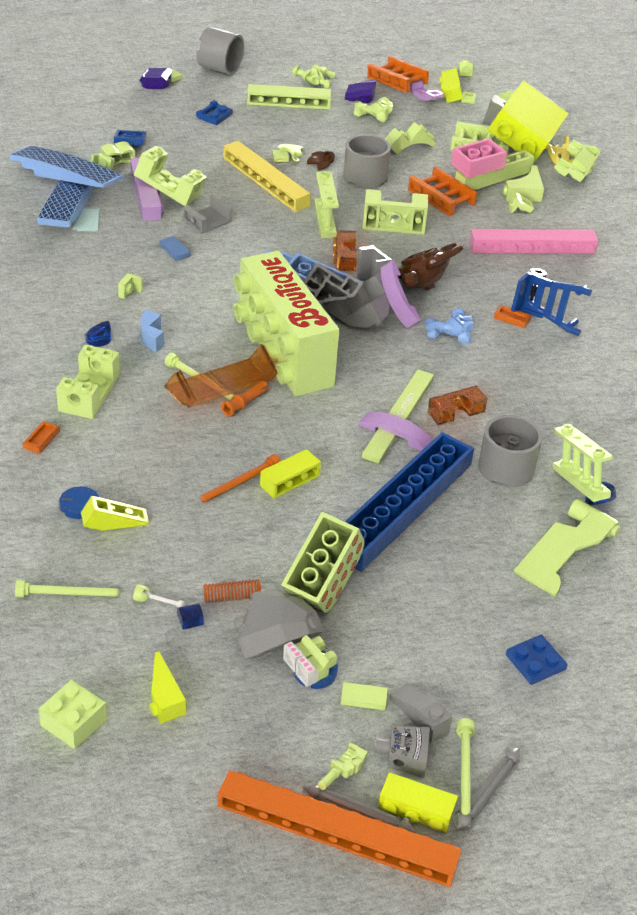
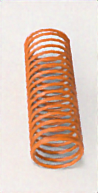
M256 579L255 581L252 580V582L251 580H246L245 582L243 580L242 583L241 581H236L235 583L234 581H232V584L231 582H225V584L223 582L222 584L215 583V585L213 583L212 585L210 583L208 585L204 584L205 603H207V593L208 602L210 603L209 586L211 590L212 603L213 588L215 594V602H217L216 586L218 590V601L220 602L219 586L221 588L222 602L224 601L223 586L225 591V601H227L226 584L228 589L229 601V586H231V596L232 600H234L233 585L235 590V600H237L236 583L238 587L239 600V585H241V595L242 599H244L243 583L245 589V599H247L246 582L248 586V597L250 599L251 596L249 584H251V594L254 593L253 582L255 592L261 591L260 580Z

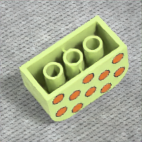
M321 512L281 584L287 594L300 596L310 606L324 613L329 612L337 602L361 557L364 538L359 528Z

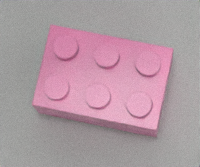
M488 138L453 148L451 164L467 178H473L505 168L507 152Z

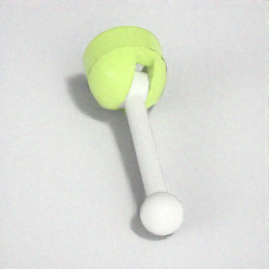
M137 584L134 591L133 600L137 602H145L151 598L176 605L179 609L185 606L182 600L174 601L150 594L148 587Z

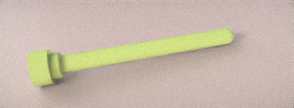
M173 352L169 353L165 358V365L168 367L182 370L229 400L234 396L230 391L182 363L179 356Z
M16 580L15 597L21 598L29 596V594L117 597L120 594L117 588L30 585L25 580Z
M463 718L457 721L456 732L461 738V813L468 815L471 811L470 738L475 733V723L471 719Z

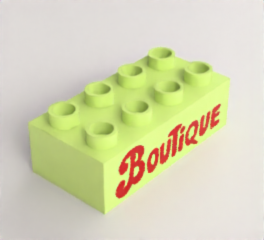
M279 250L241 258L240 273L234 276L235 288L239 294V302L233 305L234 315L238 323L244 322L247 326L250 341L252 343L258 342L261 346L264 361L266 363L272 362L275 366L279 383L287 384L295 396L334 387L339 328Z

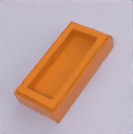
M500 305L494 313L495 319L524 329L532 316L521 311L513 312L511 308Z
M43 421L23 442V448L40 454L60 432V426Z

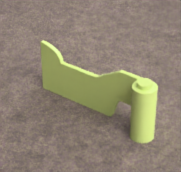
M578 498L572 503L568 516L581 523L577 527L555 522L514 569L515 574L553 596L558 594L561 584L557 572L577 550L601 543L605 537L617 536L621 528L618 520Z

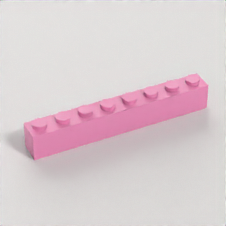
M471 229L469 243L472 253L595 254L598 239L594 230Z

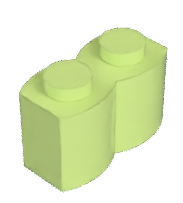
M125 141L118 142L115 145L106 144L101 147V154L115 158L114 166L120 163H130V159L135 158V150Z

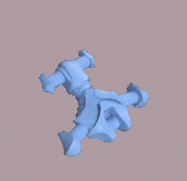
M461 308L452 311V317L446 323L435 321L432 317L424 320V323L427 324L428 338L436 339L439 334L444 332L458 337V342L465 345L471 342L472 337L469 332L474 327L473 319L469 315L465 316V312Z

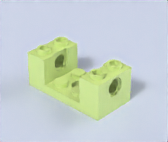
M155 146L142 153L134 176L184 206L199 198L207 178L201 171L194 169L187 176L184 175L181 178H176L169 171L163 170L168 156L164 149Z
M366 189L362 229L424 235L428 211V195L412 193L411 203L381 201L380 190ZM392 215H398L399 218H398V219H392L391 216H392Z
M84 345L78 354V375L75 379L63 377L56 388L57 405L59 412L93 419L120 376L119 352Z

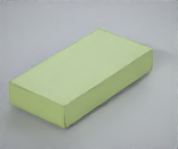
M343 682L340 705L385 711L388 688Z

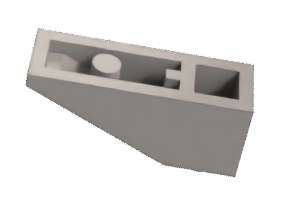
M408 684L390 693L389 697L416 727H430V743L449 733L452 715L438 700Z

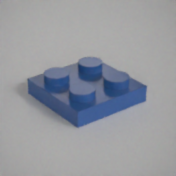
M117 130L114 135V143L125 141L136 147L143 145L146 139V132Z
M542 634L508 648L506 651V656L530 685L567 669L568 664Z

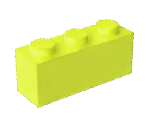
M457 68L442 71V77L439 78L442 93H444L443 98H446L447 103L463 99Z
M303 450L260 471V486L275 499L319 477L321 461L309 450Z
M389 772L380 793L378 809L403 818L407 817L410 819V822H417L429 826L433 830L447 833L458 796Z

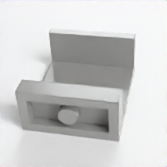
M211 195L210 207L196 211L189 205L183 206V221L203 234L232 222V208Z
M375 246L359 247L357 279L367 280L380 273L381 267L392 259Z

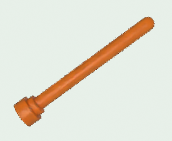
M273 454L267 457L264 464L203 494L200 498L201 501L207 502L259 475L260 471L281 461L279 456Z

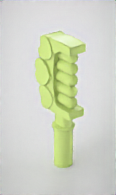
M349 743L347 751L338 760L331 761V769L318 782V787L321 790H325L335 779H338L339 775L349 778L354 773H359L364 761H366L367 751L355 744Z

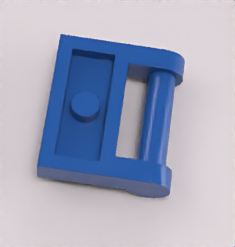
M213 100L207 107L198 110L196 116L198 119L218 125L233 114V109L220 105L217 101Z

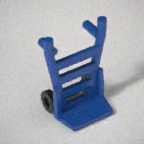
M537 268L531 269L530 272H527L518 280L511 311H523L539 318L544 316L565 331L577 336L580 335L581 330L574 327L579 321L573 319L565 323L563 318L570 292L574 291L578 296L581 294L590 296L592 293L591 289H588L586 285L580 286L549 280L546 278L547 273ZM545 287H550L544 309L540 306ZM562 289L561 300L557 315L555 316L552 314V309L557 291Z

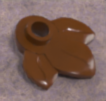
M331 151L314 152L308 158L307 164H317V169L322 170L334 162L335 154Z

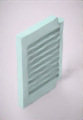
M83 209L79 219L73 224L72 229L77 231H98L99 209Z

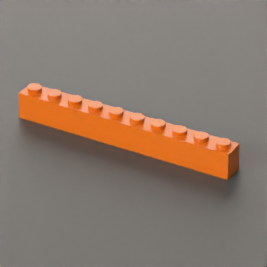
M229 770L218 792V807L451 888L462 849L450 843L433 840L429 836L410 832L403 827L389 825L382 820L363 816L356 811L345 810L335 804L316 800L309 795L298 794L288 788L272 785L265 780L254 779L241 772Z

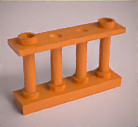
M388 56V64L381 67L372 63L368 64L367 78L376 79L377 82L402 92H410V84L418 80L428 84V70L392 56Z
M436 166L433 167L432 176L421 180L414 175L409 177L408 190L416 194H427L428 203L449 217L454 215L455 206L466 201L472 206L476 204L477 192ZM435 182L437 185L430 186L429 183ZM445 188V189H447L448 191H447V192H444V193H441V192L438 191V190H441V189ZM453 195H456V196H458L459 198H456V199L452 200V199L449 198V197H450V196H453Z

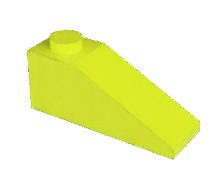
M95 496L89 498L81 511L84 527L101 531L144 526L149 523L145 508Z
M158 651L155 652L151 690L152 703H149L151 714L157 716L160 724L186 715V699Z

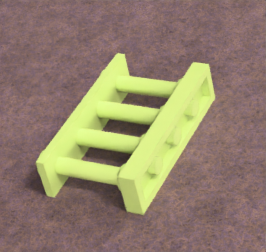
M457 121L455 136H452L450 150L453 151L455 147L490 138L503 148L508 155L509 145L487 130L489 126Z
M328 171L316 172L320 198L314 199V207L320 237L336 238L337 231L332 211L333 208H339L332 173Z
M570 424L554 428V432L563 438V459L553 462V470L593 502L610 498L611 491L601 483L602 462L612 460L613 456ZM571 445L573 446V461L570 459ZM581 453L584 455L583 469L580 467ZM591 461L594 462V477L591 476Z

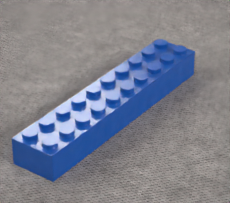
M441 432L345 521L359 528L364 538L363 551L355 569L362 572L471 466L474 452L473 447Z

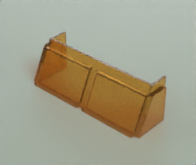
M260 344L249 359L185 379L180 369L172 375L164 387L182 405H187L190 408L253 387L261 381H271L278 372L266 348Z

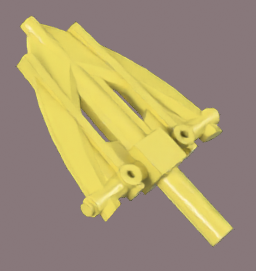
M569 136L564 137L562 147L548 144L545 148L555 165L560 159L558 157L559 154H561V158L569 163L575 157L566 149L569 145Z

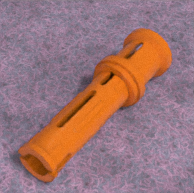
M261 381L244 393L235 394L231 400L222 402L221 409L223 413L231 417L237 410L244 409L248 402L268 391L269 387L263 389V387L267 386V383Z

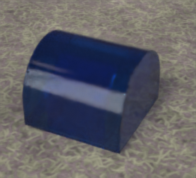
M199 603L177 608V616L183 630L204 625L203 612Z

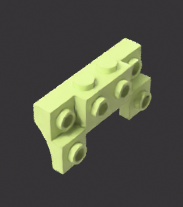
M573 139L566 148L571 155L575 156L572 162L569 163L560 158L554 168L564 177L569 173L573 179L581 182L596 165L594 162L601 151L595 146H586Z

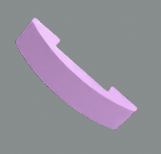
M422 80L410 84V91L420 100L429 101L444 97V93L439 90L429 91L424 88Z
M391 260L381 267L383 288L396 316L406 328H410L421 320L415 306L409 305L398 280V277L401 275L395 260Z
M367 412L359 422V426L373 432L380 428L408 440V446L422 451L433 441L425 431L415 424L389 413Z

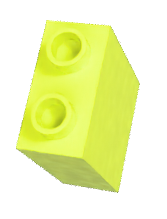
M523 80L487 130L515 151H528L535 156V162L569 113Z

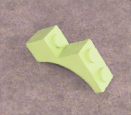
M415 122L405 133L394 128L385 138L396 154H399L406 147L417 143H425L432 147L437 144L433 140L434 136L429 131L426 133L427 129L422 124L417 125Z

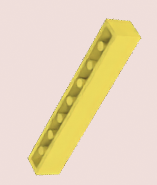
M239 141L224 145V159L294 212L310 207L311 193Z

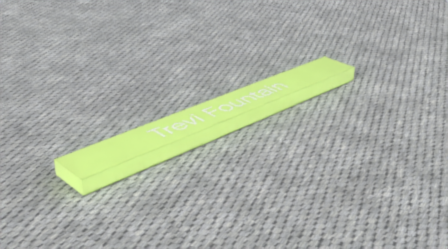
M417 369L389 414L408 420L433 381L434 374ZM379 428L363 451L362 458L380 464L397 435Z

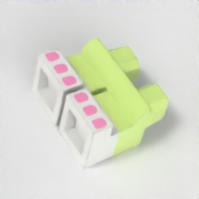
M305 635L299 643L293 644V642H289L284 645L283 660L293 672H296V675L303 684L309 687L328 676L329 668L337 664V655L331 650L324 654L321 652L325 650V643L320 636L310 639L308 635Z

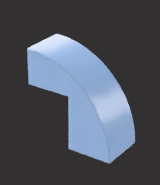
M146 309L141 316V339L146 347L154 352H157L164 346V331L161 330V315Z

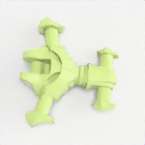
M315 64L313 69L306 71L300 70L299 66L292 69L295 77L301 75L304 81L317 86L321 84L323 89H329L331 85L330 80H324V77L329 76L330 79H333L336 75L335 72L329 71L327 67H320Z
M387 97L379 99V101L371 106L358 102L355 103L353 114L354 116L361 117V115L369 113L384 123L393 110V103Z

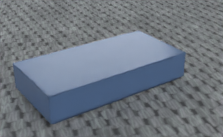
M174 236L160 240V246L176 261L190 257V251Z

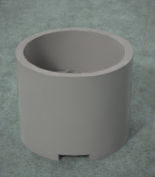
M207 27L199 39L201 44L199 50H197L198 64L211 70L233 75L239 69L244 56L245 43L242 35L216 27Z
M361 134L349 138L345 149L344 180L348 184L354 183L359 185L358 188L363 189L378 188L380 184L387 182L391 150L390 143L382 137L370 134Z
M502 415L491 419L485 426L478 463L481 474L488 481L506 484V487H519L530 482L535 473L542 443V433L539 427L532 421L516 415Z

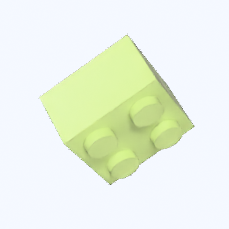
M70 680L39 708L40 725L67 745L76 749L107 720L106 702L73 680Z

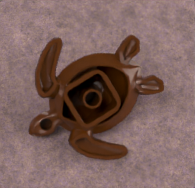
M451 243L440 250H437L436 247L408 256L401 261L402 265L398 268L401 275L398 279L406 288L425 287L426 290H430L435 287L434 283L440 280L445 273L450 258L460 253L464 248L463 246L456 247V243Z

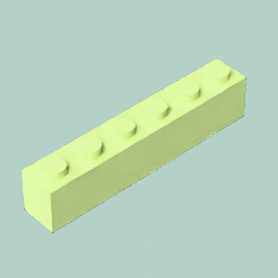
M248 84L247 105L330 109L331 89Z
M523 150L507 155L505 168L473 178H467L458 170L456 171L455 179L473 190H478L530 173L535 156Z

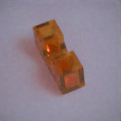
M337 230L336 236H333V264H336V270L356 272V231Z
M476 385L429 398L427 412L437 425H442L454 421L456 410H463L469 416L484 413L488 398Z

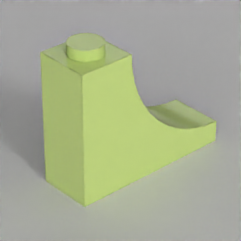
M531 165L530 173L523 178L506 180V185L503 186L502 190L506 201H510L518 193L532 202H542L544 187L537 165Z

